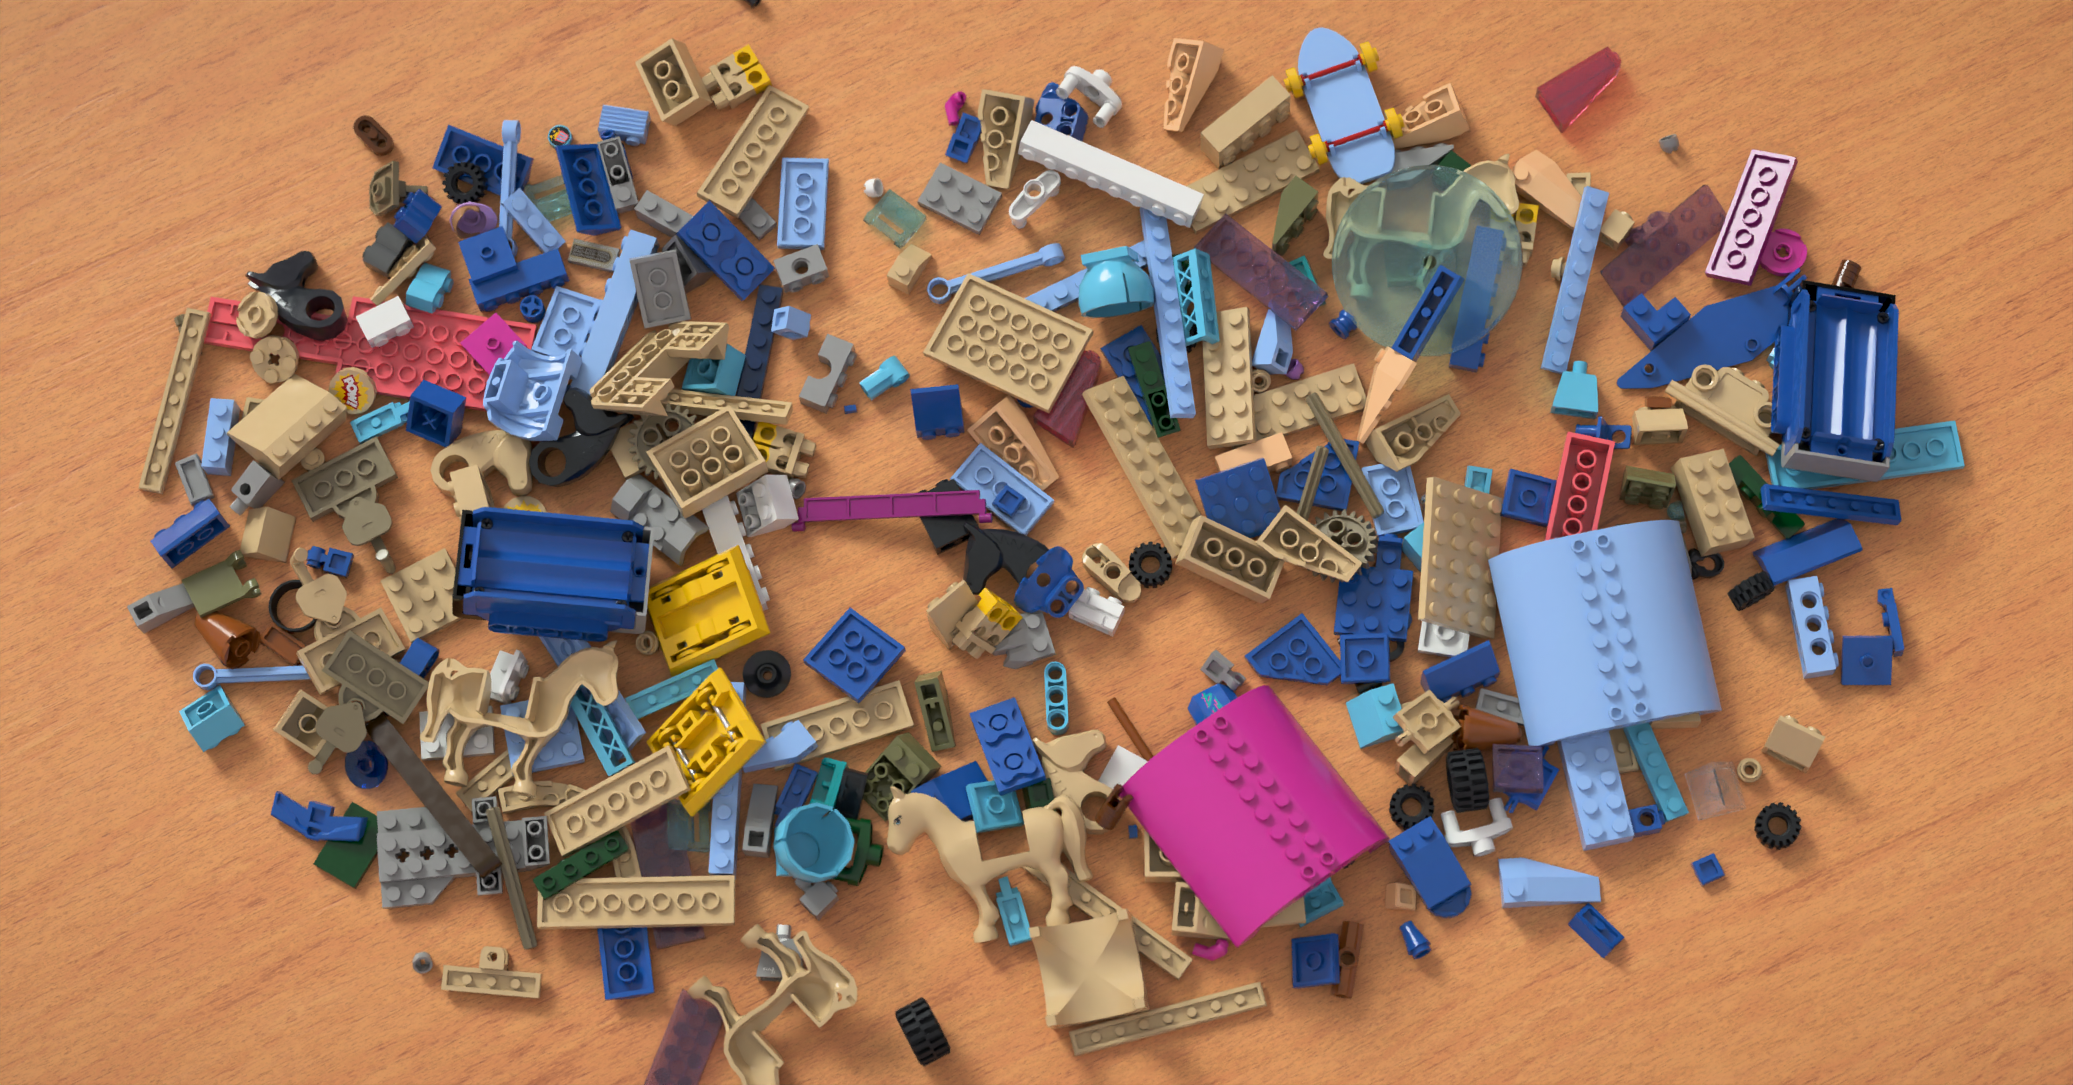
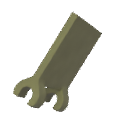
M240 550L233 552L225 561L182 579V583L200 618L244 598H255L261 595L255 578L248 580L242 586L235 570H240L247 566Z

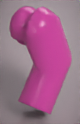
M962 91L952 94L945 103L949 126L958 125L960 122L958 111L967 99L966 94Z
M1221 938L1217 939L1216 944L1211 947L1196 943L1192 954L1207 960H1216L1226 955L1229 944L1225 939Z

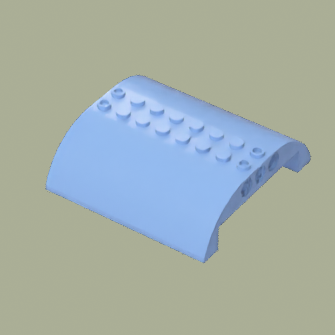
M1655 520L1637 522L1564 536L1520 547L1488 560L1529 750L1554 745L1555 741L1694 713L1704 715L1722 711L1679 521Z

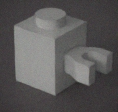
M796 879L794 881L805 893L799 899L801 904L818 921L839 901L836 895L838 890L829 881L826 883L823 881L816 882L813 886L809 882Z

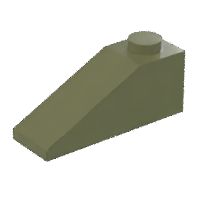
M942 671L918 675L914 683L931 751L955 747L948 694Z

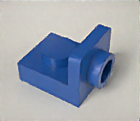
M1395 534L1379 536L1376 567L1400 569L1403 538H1398V535Z

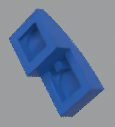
M963 112L955 134L953 133L946 156L968 163L982 133L979 118Z

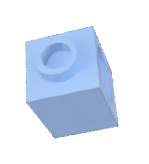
M791 306L774 309L771 332L791 340L808 337L811 314Z

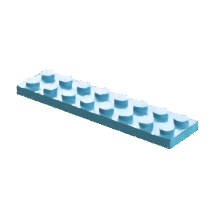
M1947 421L1895 429L1894 445L1889 458L1890 466L1880 480L1963 469L1965 464L1956 422ZM1782 444L1778 447L1773 457L1766 454L1772 485L1813 490L1871 482L1782 468Z

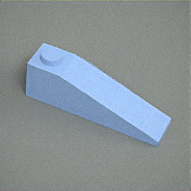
M1523 857L1498 859L1502 908L1601 902L1599 877Z

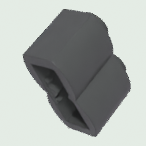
M387 222L384 227H380L376 232V241L364 250L363 262L366 267L390 279L391 277L388 273L402 257L405 250L411 247L414 242L395 228L394 225Z

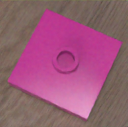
M494 313L460 343L489 376L498 358L504 359L513 348V341H519L527 347L497 313Z

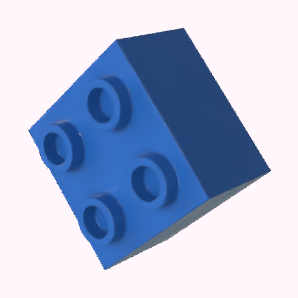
M423 380L410 396L406 431L443 447L449 446L461 434L466 397Z

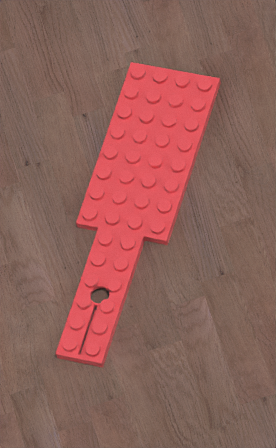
M353 296L344 331L337 337L325 341L314 340L298 334L277 318L276 323L284 327L282 337L290 339L295 344L299 352V359L337 365L335 374L344 368L355 367L362 369L374 380L378 395L410 399L411 394L420 383L426 380L465 396V408L487 412L483 406V398L489 375L460 343L489 317L438 309L434 313H429L403 304L414 328L410 329L406 335L395 336L389 339L387 344L373 348L368 343L356 319V316L377 306L368 298ZM217 297L210 298L207 312L211 313V318L204 344L253 351L256 343L263 338L255 339L245 336L236 327V317H239L240 312L237 310L241 301ZM314 313L311 319L320 321L329 318L331 315ZM504 320L527 345L528 349L531 350L536 339L537 325Z

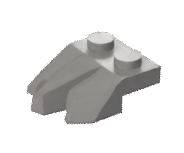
M1041 610L1034 613L1026 612L1020 614L1023 618L998 645L994 646L996 648L992 653L994 656L1007 655L1003 662L1004 667L1016 670L1032 665L1034 661L1056 655Z

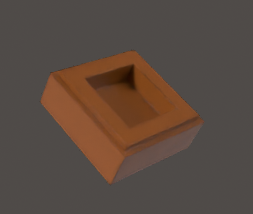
M1645 397L1646 407L1671 408L1672 399L1669 397Z

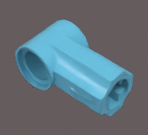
M892 356L886 359L877 371L859 384L867 397L872 401L890 387L894 388L903 384L910 374L896 356Z

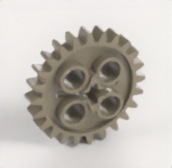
M668 403L665 410L668 416L640 415L643 421L635 420L634 424L638 428L630 429V433L635 438L628 439V442L635 446L629 448V452L637 453L632 460L633 462L641 461L638 469L641 470L646 467V476L654 472L655 480L659 478V474L646 451L663 442V438L656 425L660 424L667 439H670L693 426L697 419L696 415L688 417L689 409L681 413L680 405H677L675 410H671L670 403ZM675 421L679 424V428L674 432H670L666 429L667 423ZM649 432H654L658 435L657 440L653 443L645 441V435Z
M1346 509L1342 511L1341 515H1338L1337 511L1334 510L1333 516L1330 517L1324 512V519L1322 520L1319 517H1315L1317 524H1312L1314 527L1362 562V565L1356 571L1357 574L1362 575V567L1365 569L1370 568L1367 561H1375L1373 554L1378 552L1376 533L1374 528L1371 527L1370 521L1365 522L1363 515L1357 518L1355 511L1347 516ZM1312 571L1314 577L1320 574L1322 581L1328 577L1327 575ZM1330 577L1331 583L1335 581V578Z

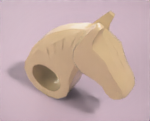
M503 430L480 432L456 440L434 457L430 469L433 481L446 496L454 497L450 493L448 482L444 480V472L450 464L461 461L467 463L469 467L478 464L484 479L494 469H497L507 478L508 485L514 495L525 496L530 493L533 486V475L529 465L532 453L531 440L521 439Z
M1098 729L1062 736L1048 743H1044L1036 737L1032 740L1034 748L1042 757L1044 774L1046 778L1051 780L1054 799L1063 795L1068 796L1080 808L1088 798L1098 796L1107 799L1113 789L1084 773L1091 758L1106 749L1107 743L1103 732ZM1083 815L1086 833L1104 834L1109 831L1099 826L1096 821H1091Z

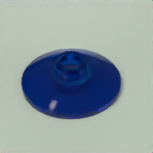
M365 740L362 741L355 751L346 754L345 771L349 780L355 786L362 789L375 788L383 782L387 775L388 760L375 742Z

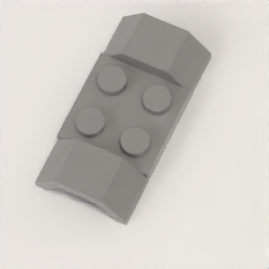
M640 474L627 479L612 499L611 513L622 520H633L643 525L644 528L653 527V546L680 566L684 562L686 550L695 538L709 530V527L694 515L685 519L673 499Z

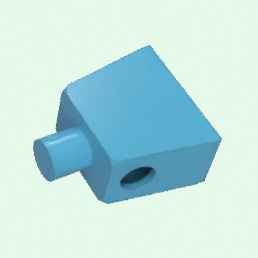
M1574 361L1572 372L1563 371L1552 404L1551 413L1596 419L1598 414L1597 376L1587 374V362Z

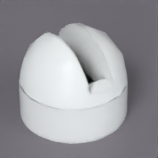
M879 178L870 179L865 182L864 187H866V190H864V193L868 197L882 196L883 184Z

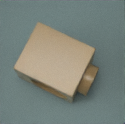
M1615 209L1601 227L1598 239L1617 251L1633 230L1635 222L1628 213Z

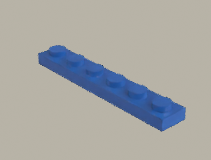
M1764 484L1761 487L1763 510L1898 525L1902 521L1899 500L1770 484Z

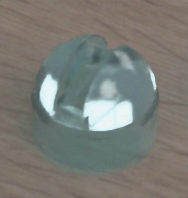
M1682 501L1673 502L1668 506L1667 514L1670 519H1685Z

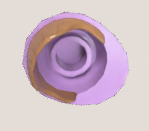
M469 201L458 205L452 211L450 224L452 230L460 239H468L494 229L497 224V217L492 208Z

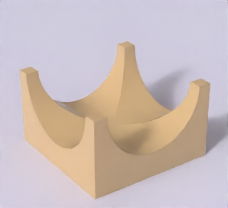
M1117 910L1115 913L1070 924L1029 928L1030 938L1036 950L1043 981L1047 1027L1054 1030L1150 1011L1133 917L1129 910Z

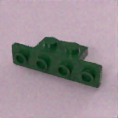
M1738 455L1729 463L1736 486L1743 497L1751 501L1759 514L1767 518L1785 539L1791 538L1804 527L1805 523L1796 513L1763 510L1761 487L1768 483L1741 455Z
M616 830L593 844L582 848L571 857L563 859L554 867L535 877L533 882L543 899L547 900L628 852L629 848L619 831Z

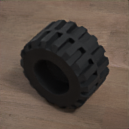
M1474 748L1448 752L1446 772L1451 802L1455 811L1462 813L1487 809L1489 804V788L1485 763L1480 750Z
M921 997L895 1011V1017L918 1062L922 1066H926L950 1053V1045L928 1002Z

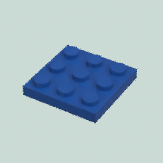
M1264 458L1195 480L1206 517L1248 538L1262 535L1281 511Z
M1362 567V575L1355 573L1353 580L1350 579L1348 583L1339 580L1334 635L1389 633L1390 641H1407L1413 571L1379 567L1365 569Z
M849 608L803 661L804 664L854 701L860 703L905 653L906 649L855 610Z

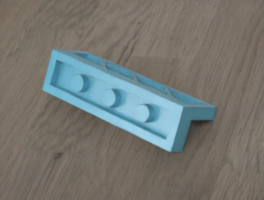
M1194 248L1173 257L1186 346L1201 340L1210 344L1220 341L1210 254ZM1189 259V266L1184 273L1181 262ZM1188 280H1190L1192 287L1189 293L1186 294L1184 287ZM1192 301L1194 303V310L1189 316L1187 315V308ZM1195 323L1197 334L1190 337L1189 331Z
M714 659L626 697L625 700L636 718L641 719L688 698L718 667Z
M581 685L572 699L571 707L608 777H611L634 764L635 761L606 706L599 703L597 705L593 704L595 699L592 694L590 695L589 702H587L581 691L585 686ZM592 707L600 709L602 713L600 724L591 710ZM603 728L611 730L613 734L611 745L603 733ZM614 750L622 751L627 761L620 764L614 754Z

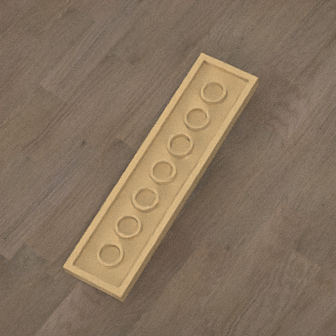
M1121 376L1085 390L1082 396L1172 559L1178 557L1192 520L1201 516L1129 384L1125 377Z
M735 875L582 878L547 900H544L538 891V930L735 926Z

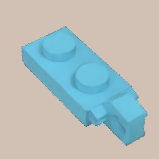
M410 401L403 405L400 402H391L351 421L350 424L360 445L407 423Z
M1008 876L999 878L1001 892L996 893V901L1009 946L1032 941L1029 933L1030 926L1020 892H1018L1017 887L1011 889Z

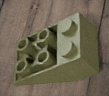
M1295 176L1281 193L1272 242V260H1275L1278 255L1283 256L1286 253L1293 237L1295 239L1298 238L1304 229V223L1307 220L1311 221L1318 212V191L1298 176Z
M1626 466L1619 500H1625L1624 502L1629 505L1647 504L1652 509L1667 508L1675 490V476L1671 473Z
M909 732L898 735L865 772L869 773L863 799L884 821H887L888 809L893 801L890 787L894 786L903 793L909 794L915 788L928 782L942 766Z

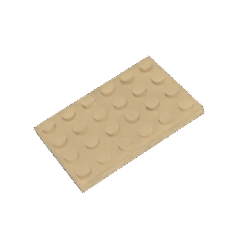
M967 273L923 354L934 361L1050 413L1094 332L1093 329Z
M1437 477L1427 478L1418 620L1483 639H1494L1496 595L1488 560L1499 555L1502 498Z

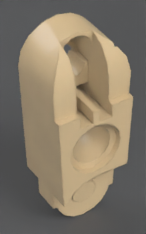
M1096 543L1086 548L1082 556L1085 570L1118 600L1120 599L1123 603L1136 602L1141 596V584L1113 551L1103 543ZM1100 557L1101 562L1096 564L1093 558ZM1114 570L1119 572L1120 576L1117 579H1110L1107 576L1108 572Z

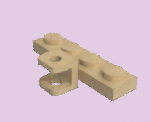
M485 946L480 954L479 968L444 965L441 990L540 999L543 974L507 971L509 961L507 949ZM496 953L497 959L492 961V955Z

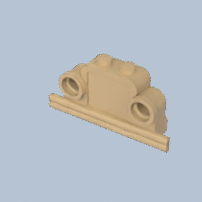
M1700 365L1694 369L1685 387L1671 380L1665 390V393L1677 399L1674 405L1677 409H1683L1684 413L1755 456L1761 450L1773 457L1780 446L1779 443L1769 438L1771 434L1772 403L1767 402L1769 399L1768 391L1762 383L1756 380L1751 381L1737 368L1723 367L1717 372L1710 365Z

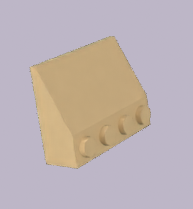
M293 374L231 428L227 435L279 480L346 421L347 407L330 392Z
M730 405L646 451L670 496L685 519L768 472L765 459Z

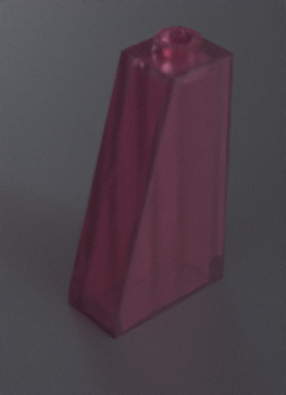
M1609 46L1537 87L1535 97L1560 133L1564 132L1619 74L1621 59L1615 51L1612 52Z
M1084 350L1050 413L1038 409L1033 415L1035 424L1072 448L1076 445L1088 410V405L1082 393L1096 386L1102 369V361L1097 353L1092 350H1088V352Z

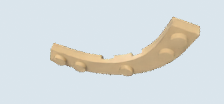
M534 781L537 786L536 797L512 793L513 786L498 789L503 814L535 807H556L585 791V789L571 784L567 785L552 781ZM623 826L617 830L626 842L629 851L613 860L616 878L642 877L634 842L626 826Z

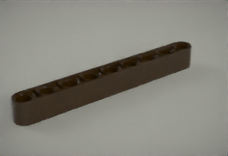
M381 712L376 718L365 723L369 736L478 874L484 879L503 863L386 716Z

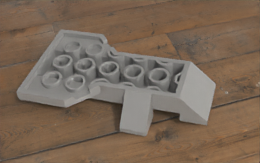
M497 797L473 798L472 814L474 825L472 826L498 857L486 815L487 809L498 807ZM426 807L377 811L378 866L383 909L433 905L443 890L455 878L476 876L478 896L503 894L504 877L501 866L483 879ZM547 816L522 818V820L504 822L517 872L531 871L550 865ZM452 847L459 850L458 853L454 854L453 858H450V855L447 854V851H450ZM428 849L434 852V855L430 856V860H426L423 856ZM402 852H406L407 855L410 854V857H407L405 862L402 863L398 857L402 855Z

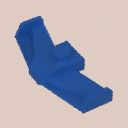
M276 791L271 810V816L314 841H359L365 833L368 817L333 816L334 806L314 800L309 801L308 808L280 791Z

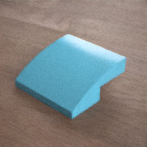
M1331 877L1304 895L1306 923H1301L1299 926L1301 928L1344 906L1342 898L1331 881Z

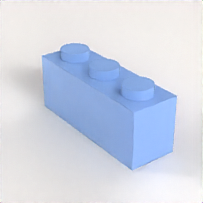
M210 399L201 467L209 475L231 476L235 441L227 435V432L239 421L240 407L235 400Z

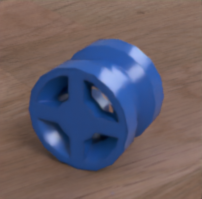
M529 295L522 299L520 303L521 313L527 322L538 323L544 318L546 309L539 297Z
M1344 309L1339 312L1337 319H1332L1329 322L1331 329L1344 340L1349 337L1351 330H1356L1359 327L1357 320Z

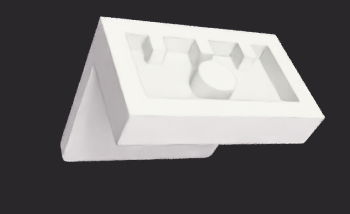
M516 649L514 655L499 651L490 672L492 681L490 699L505 705L511 704L512 700H516L520 687H518L521 678L524 679L529 670L528 661L520 650Z

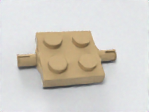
M1430 689L1393 716L1394 720L1404 731V733L1395 738L1396 743L1400 741L1398 745L1403 746L1411 740L1424 755L1460 729V724L1451 713V710L1459 705V700L1455 701L1457 698L1452 697L1443 703L1436 698Z

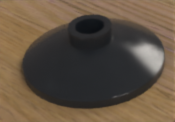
M764 650L753 654L743 668V681L747 689L752 694L762 698H771L781 694L787 688L791 679V668L786 658L780 653L771 650ZM765 673H771V679L765 680L763 678Z

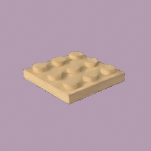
M445 548L381 580L411 643L417 638L424 639L470 616L463 613V598L467 591L464 586H458L459 575Z

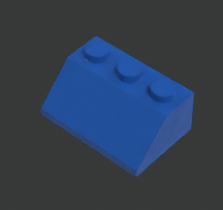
M210 499L197 503L193 508L194 510L187 515L179 516L175 519L173 525L158 531L151 540L159 555L171 569L230 527Z
M1489 640L1424 670L1420 680L1424 691L1426 692L1430 689L1437 699L1445 703L1452 697L1460 695L1462 698L1473 694L1475 688L1481 685L1488 687L1496 683L1500 670Z

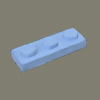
M520 188L501 203L543 253L555 250L566 242Z

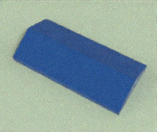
M448 125L432 168L448 173L447 169L453 167L455 163H474V165L480 166V170L486 173L484 177L488 178V182H485V186H488L487 191L501 196L504 146ZM517 152L515 191L519 188L524 191L529 181L534 158ZM464 174L459 177L460 180L473 185V180L469 175Z
M598 144L557 145L555 149L577 232L596 236L620 230L621 225L618 213L615 209Z
M1837 518L1796 534L1789 539H1784L1753 551V556L1775 586L1861 552L1863 549L1852 525L1845 519Z
M647 927L597 928L605 1000L633 999L655 993Z

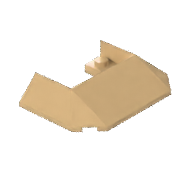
M680 321L668 324L669 329L662 330L659 333L652 331L646 334L590 389L593 408L634 415L668 416L661 400L665 399L668 393L675 387L671 378L691 358L725 360L729 331L728 323Z

